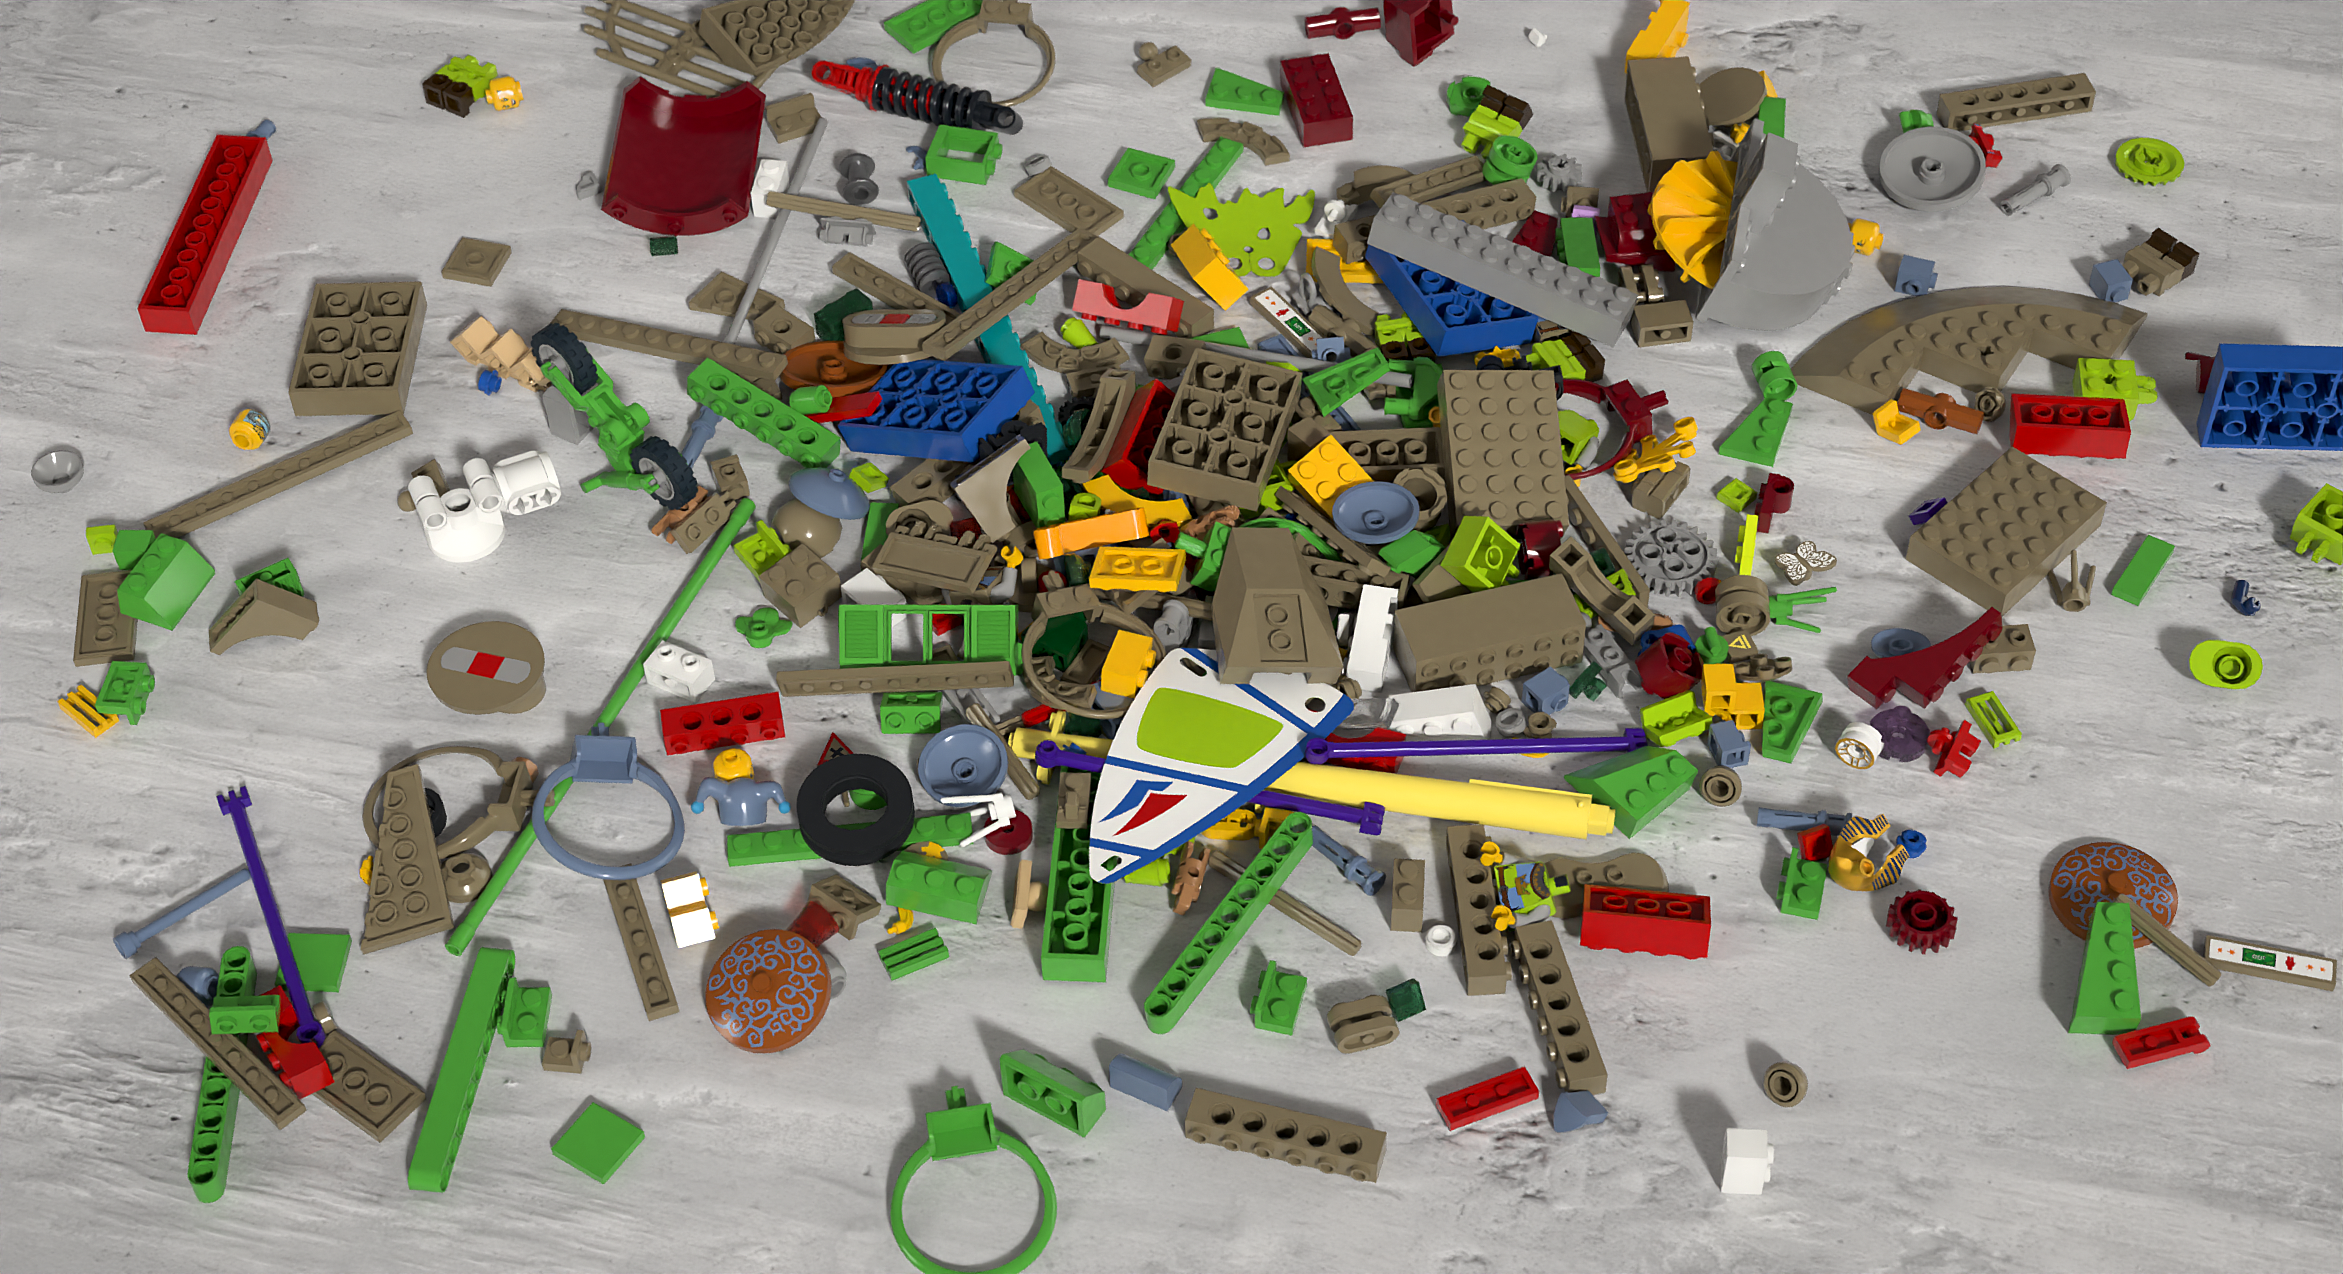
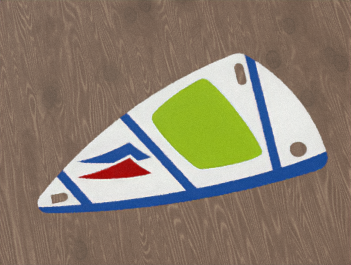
M1177 648L1170 651L1150 675L1129 707L1105 760L1095 797L1090 831L1089 873L1092 879L1102 884L1113 883L1183 845L1234 812L1306 756V745L1310 739H1325L1353 712V701L1347 695L1326 683L1307 684L1306 674L1292 673L1290 675L1283 673H1254L1249 684H1220L1216 650ZM1182 658L1192 660L1205 669L1207 674L1202 677L1196 675L1184 667L1180 660ZM1310 698H1319L1325 702L1326 707L1321 712H1311L1305 707V702ZM1119 856L1122 862L1110 872L1101 866L1110 857Z

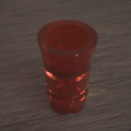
M807 901L798 916L786 930L803 936L818 948L826 940L838 933L839 927L834 918L823 907L813 901Z

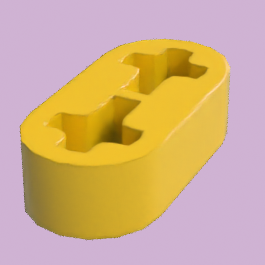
M1236 809L1217 822L1216 826H1211L1203 831L1202 835L1210 839L1249 840L1254 837L1257 817L1249 810ZM1241 823H1247L1246 827H1240Z

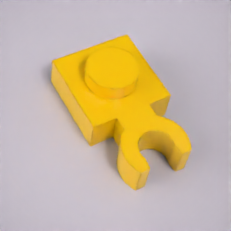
M1741 123V125L1734 124L1730 131V137L1734 139L1733 142L1740 143L1750 125Z

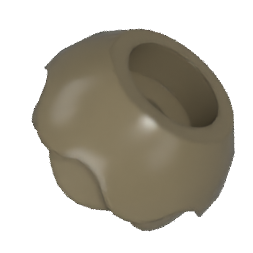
M1983 388L1975 396L1974 409L1985 412L1983 421H1995L2003 415L2006 408V400L2003 393L1997 388Z

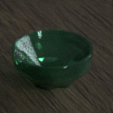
M1088 409L1075 411L1070 416L1066 425L1063 426L1065 446L1072 452L1075 451L1089 421L1091 412Z
M1075 553L1064 554V565L1069 587L1088 584L1092 571L1091 563L1084 561L1081 556Z

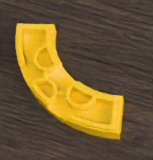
M1109 474L1082 483L1085 493L1095 494L1101 499V512H1105L1106 509L1119 512L1144 507L1148 527H1155L1160 520L1169 519L1177 522L1180 528L1192 520L1182 498L1170 501L1143 500L1121 490L1112 481ZM1161 527L1159 530H1168L1169 528Z

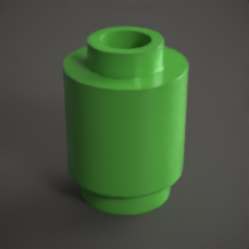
M824 385L800 387L791 393L789 399L790 407L803 415L825 413L832 404V395Z

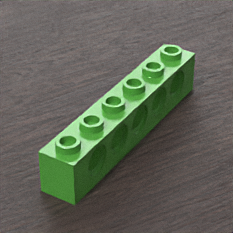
M707 357L687 377V395L694 401L702 403L712 409L715 414L733 422L738 428L750 432L761 442L768 443L778 449L781 454L801 463L804 468H827L840 455L841 437Z

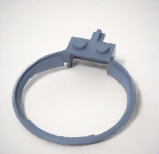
M598 723L597 727H591V735H575L570 761L558 767L545 779L536 795L532 808L533 829L543 848L555 860L567 868L594 878L628 880L652 874L666 866L675 857L684 839L685 824L683 814L670 787L658 774L637 762L635 737L610 736L609 727H604V723ZM569 777H572V782L632 784L633 779H636L655 789L668 802L675 821L673 837L668 846L659 855L641 864L609 867L589 863L564 850L550 835L544 820L545 801L551 790L558 783Z

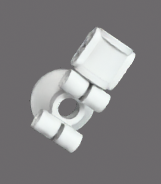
M529 451L501 460L494 465L491 471L484 459H471L463 467V473L469 489H453L446 492L441 498L433 480L428 476H418L412 479L408 485V490L421 519L429 549L437 557L450 562H470L483 558L493 552L500 545L505 535V523L502 512L514 515L526 514L550 506L561 497L559 482L546 451L542 453L539 451Z

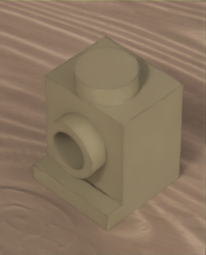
M737 454L710 462L713 480L719 494L725 490H728L730 493V497L724 503L732 499L737 500L750 496L748 480Z

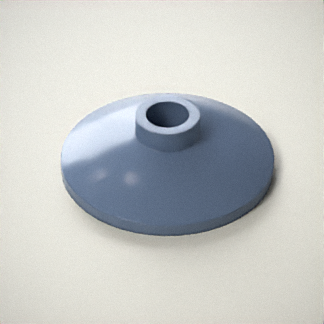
M1902 628L1883 630L1874 635L1871 640L1872 651L1880 658L1904 655L1931 646L1930 641L1923 634Z

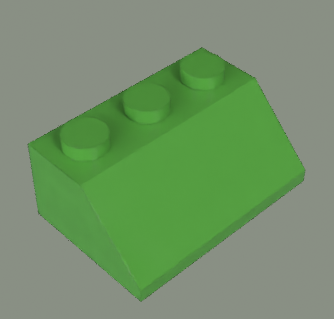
M161 533L117 589L120 613L173 631L215 575V570L188 542Z
M902 851L894 859L887 879L886 905L977 924L992 870Z
M1021 1049L1004 1053L999 1058L1003 1095L1084 1138L1106 1110L1105 1091L1097 1084L1085 1082L1076 1077L1070 1070L1059 1068L1049 1063L1040 1054H1032Z

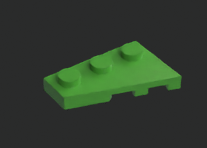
M1217 67L1206 96V107L1276 116L1280 115L1284 103V92Z
M1375 348L1302 378L1305 389L1313 399L1318 410L1325 417L1389 372L1390 369L1387 360L1379 348Z
M1766 397L1719 447L1718 455L1773 467L1792 412L1793 403Z
M1766 681L1762 755L1766 758L1791 764L1823 702L1822 693Z

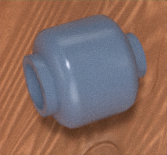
M187 966L183 968L176 977L207 1008L212 1006L213 999L216 997L218 973L209 967Z

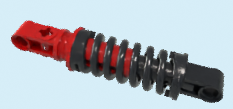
M821 60L815 63L812 68V77L822 86L855 96L861 102L868 101L870 109L875 112L885 110L892 115L897 113L900 117L906 118L909 116L912 120H922L924 123H934L936 126L946 125L981 131L990 129L1008 135L1019 133L1023 127L1022 117L1010 107L992 103L991 93L988 90L983 89L972 92L971 88L966 86L960 90L957 84L953 83L948 87L945 81L940 80L936 83L930 77L923 80V77L918 74L911 78L909 72L903 71L899 75L897 69L890 68L884 64L874 71L871 67L867 66L860 70L849 65H840ZM830 70V75L823 79L824 73ZM1009 116H1013L1012 122L1009 125L1005 126L1004 122L1006 118Z

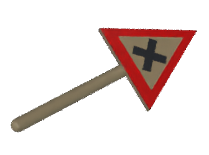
M832 732L817 767L830 759L854 753ZM846 791L842 793L844 806L849 807L850 802L848 792Z

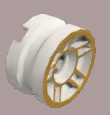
M1853 722L1845 727L1842 736L1836 742L1835 750L1839 758L1847 765L1856 769H1867L1875 763L1877 756L1883 749L1884 743L1881 742V734L1872 726L1861 722Z

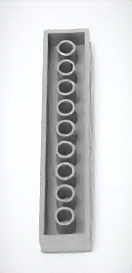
M1394 192L1374 217L1367 244L1611 347L1615 346L1629 323L1639 296L1627 288L1618 287L1605 281L1603 278L1587 274L1577 267L1568 266L1556 261L1553 257L1544 256L1531 250L1529 247L1513 243L1503 236L1494 235L1482 230L1479 226L1470 225L1458 220L1455 216L1444 214L1429 205L1420 204L1405 195Z

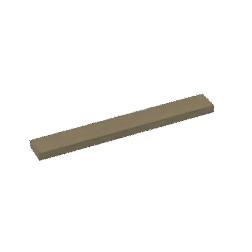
M1009 661L778 671L776 681L783 697L1012 687L1014 686V675Z
M157 957L129 975L131 981L279 1130H282L307 1111L305 1105L233 1033L212 1034L209 1009Z

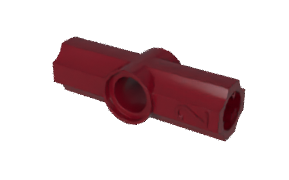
M1338 7L1332 10L1330 14L1304 18L1307 39L1335 35L1337 38L1345 40L1352 37L1355 32L1380 29L1381 19L1378 8L1350 11L1346 7Z

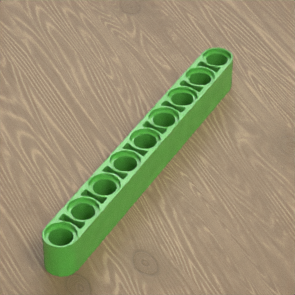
M1294 812L1285 818L1148 996L1144 1003L1147 1026L1150 1031L1156 1034H1165L1174 1028L1313 844L1312 820L1306 813ZM1176 989H1182V990L1179 991V992H1174V991H1173V990H1176ZM1164 1012L1162 1015H1155L1156 1013Z
M235 946L223 954L216 997L254 996L257 970L247 948ZM233 1033L247 1047L249 1033ZM207 1057L187 1174L197 1199L203 1203H212L221 1198L226 1187L240 1090Z
M481 947L478 952L408 1173V1186L410 1190L444 1193L447 1189L496 1031L497 1019L501 1015L503 1008L501 1002L502 991L507 989L509 978L513 976L515 968L514 950Z

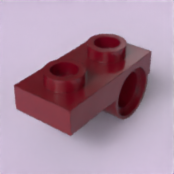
M1769 473L1767 484L1761 483L1758 499L1763 500V502L1756 504L1754 515L1758 516L1759 520L1757 532L1768 534L1773 513H1785L1791 508L1794 483L1790 478L1781 476V474Z

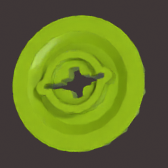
M2154 138L2131 139L2118 148L2115 156V165L2119 167V172L2124 173L2125 178H2133L2134 183L2138 181L2143 182L2144 186L2147 183L2156 186L2158 183L2166 185L2167 182H2174L2177 177H2180L2184 169V158L2180 151L2173 145Z

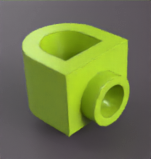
M1079 493L1075 495L1070 504L1068 522L1099 516L1101 499L1092 493Z

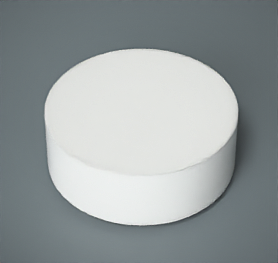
M1435 925L1426 933V948L1435 956H1448L1457 947V934L1454 929L1447 925Z

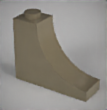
M1020 434L950 483L983 533L990 536L992 543L1004 541L1012 534L1011 530L1016 527L1007 507V484L1015 464L1031 448Z
M255 579L209 630L210 652L221 655L228 648L241 641L260 636H287L303 640L318 626L317 602Z

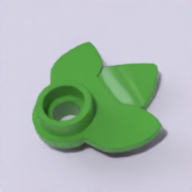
M771 607L760 608L754 612L753 617L740 616L735 621L737 632L744 634L750 646L754 648H765L771 645L772 639L775 636L788 633L793 625L792 621L779 620L778 611Z

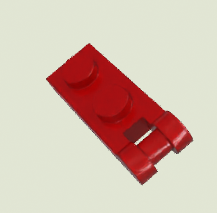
M2193 1016L2114 1036L2112 1042L2126 1069L2191 1052L2199 1054L2206 1051L2211 1045L2206 1035L2200 1033V1025Z

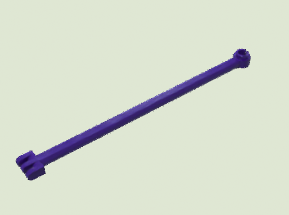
M1626 728L1621 737L1333 743L1327 742L1322 738H1313L1307 742L1305 753L1309 763L1323 764L1328 758L1627 751L1628 753L1648 746V742L1645 738V731L1642 728Z
M1050 740L1041 742L1035 751V761L1043 768L1066 766L1102 773L1106 760L1104 758L1059 750L1055 742ZM1267 790L1261 791L1248 801L1249 803L1360 824L1359 833L1374 836L1381 834V825L1383 824V816L1385 814V807L1380 804L1365 802L1364 809H1358Z
M246 786L240 787V797H237L235 791L231 790L228 792L229 801H226L222 794L217 795L216 798L223 816L231 814L299 1023L297 1037L300 1044L312 1042L310 1039L314 1038L317 1047L320 1048L325 1040V1033L321 1024L314 1019L245 810L246 807L252 805Z

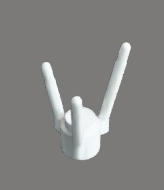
M1000 792L993 795L941 798V803L988 802L986 807L962 813H971V816L990 813L992 820L998 819L997 822L961 841V847L975 842L1000 827L1010 825L1009 819L1016 817L1010 794L1003 795Z

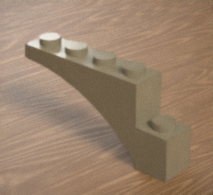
M1109 368L1100 377V384L1089 421L1075 451L1062 467V478L1072 479L1074 483H1086L1104 466L1126 411L1135 395V371Z

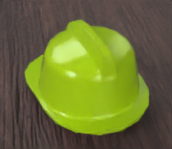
M2206 640L2197 644L2191 651L2189 658L2190 670L2194 677L2202 684L2212 687L2246 689L2258 681L2263 670L2262 658L2259 653L2250 645L2237 642Z

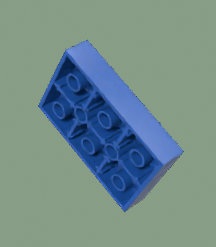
M1368 245L1365 255L1366 259L1438 357L1494 349L1495 346L1502 348L1531 343L1539 319L1537 315Z
M2219 343L2196 422L2200 446L2209 448L2343 451V347Z
M921 359L894 364L868 393L878 391L882 397L881 403L872 416L842 420L837 426L851 452L975 462L980 458L979 439L983 438L988 442V435L991 434L996 439V436L1001 432V427L1012 420L1018 411L1026 405L1035 391L1023 366Z

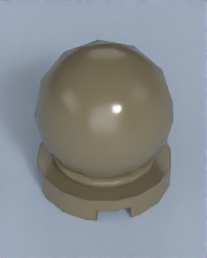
M1422 467V470L1404 469L1396 476L1393 483L1406 488L1417 499L1419 519L1412 530L1425 533L1437 524L1441 517V512L1446 505L1448 496L1444 487L1445 482L1437 472L1426 467Z

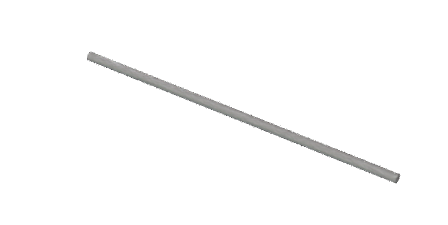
M819 118L787 194L798 195L827 127V119ZM780 209L724 343L735 345L791 210Z

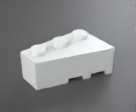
M1363 585L1358 615H1355L1353 623L1354 636H1350L1347 652L1350 653L1349 658H1344V668L1342 670V675L1358 681L1361 690L1382 692L1393 646L1395 610H1398V589Z
M1476 684L1389 695L1386 723L1389 730L1406 734V741L1487 740L1491 737L1492 721Z

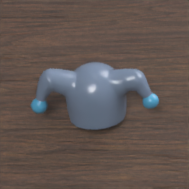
M706 777L700 783L696 800L691 804V810L695 814H699L704 810V801L709 796L713 797L719 802L721 824L731 826L757 825L766 822L767 801L771 798L777 801L779 804L778 809L781 813L785 814L791 810V805L785 800L779 783L775 781L757 782L746 777L736 778L729 782Z

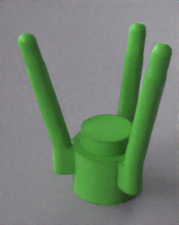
M1829 587L1790 594L1769 595L1770 618H1776V625H1788L1820 633L1821 629L1819 627L1787 619V616L1793 615V605L1826 602V597L1812 596L1835 593L1837 588Z

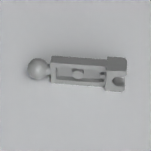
M1581 612L1586 622L1583 652L1607 681L1608 688L1619 699L1623 698L1621 690L1624 684L1631 685L1635 690H1641V681L1643 679L1640 676L1635 661H1631L1601 624L1591 628L1592 621L1590 616Z

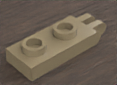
M725 490L720 495L717 492L710 495L670 531L686 554L692 553L730 519L732 514L730 510L737 503L734 499L726 504L724 503L730 497L728 490Z

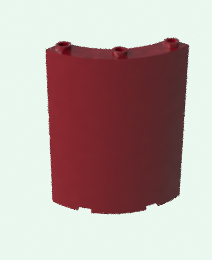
M639 76L624 88L601 210L614 219L637 229L673 236H692L716 232L748 217L766 95L747 80L734 89L722 92L718 97L707 98L706 95L686 94L684 97L669 94V90L658 87Z

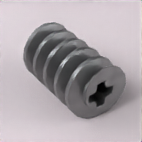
M921 243L908 250L904 260L910 269L917 287L921 292L933 299L940 298L947 289L950 276L946 272V268L936 252V248L933 244Z

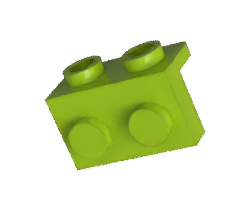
M762 520L756 522L758 533L733 545L735 554L758 581L759 575L792 552L786 543H781L776 531L772 527L768 528Z
M1691 690L1640 709L1642 728L1645 731L1646 737L1660 747L1672 746L1684 738L1699 736L1703 731L1710 728V724H1713L1712 717L1697 707L1695 693Z

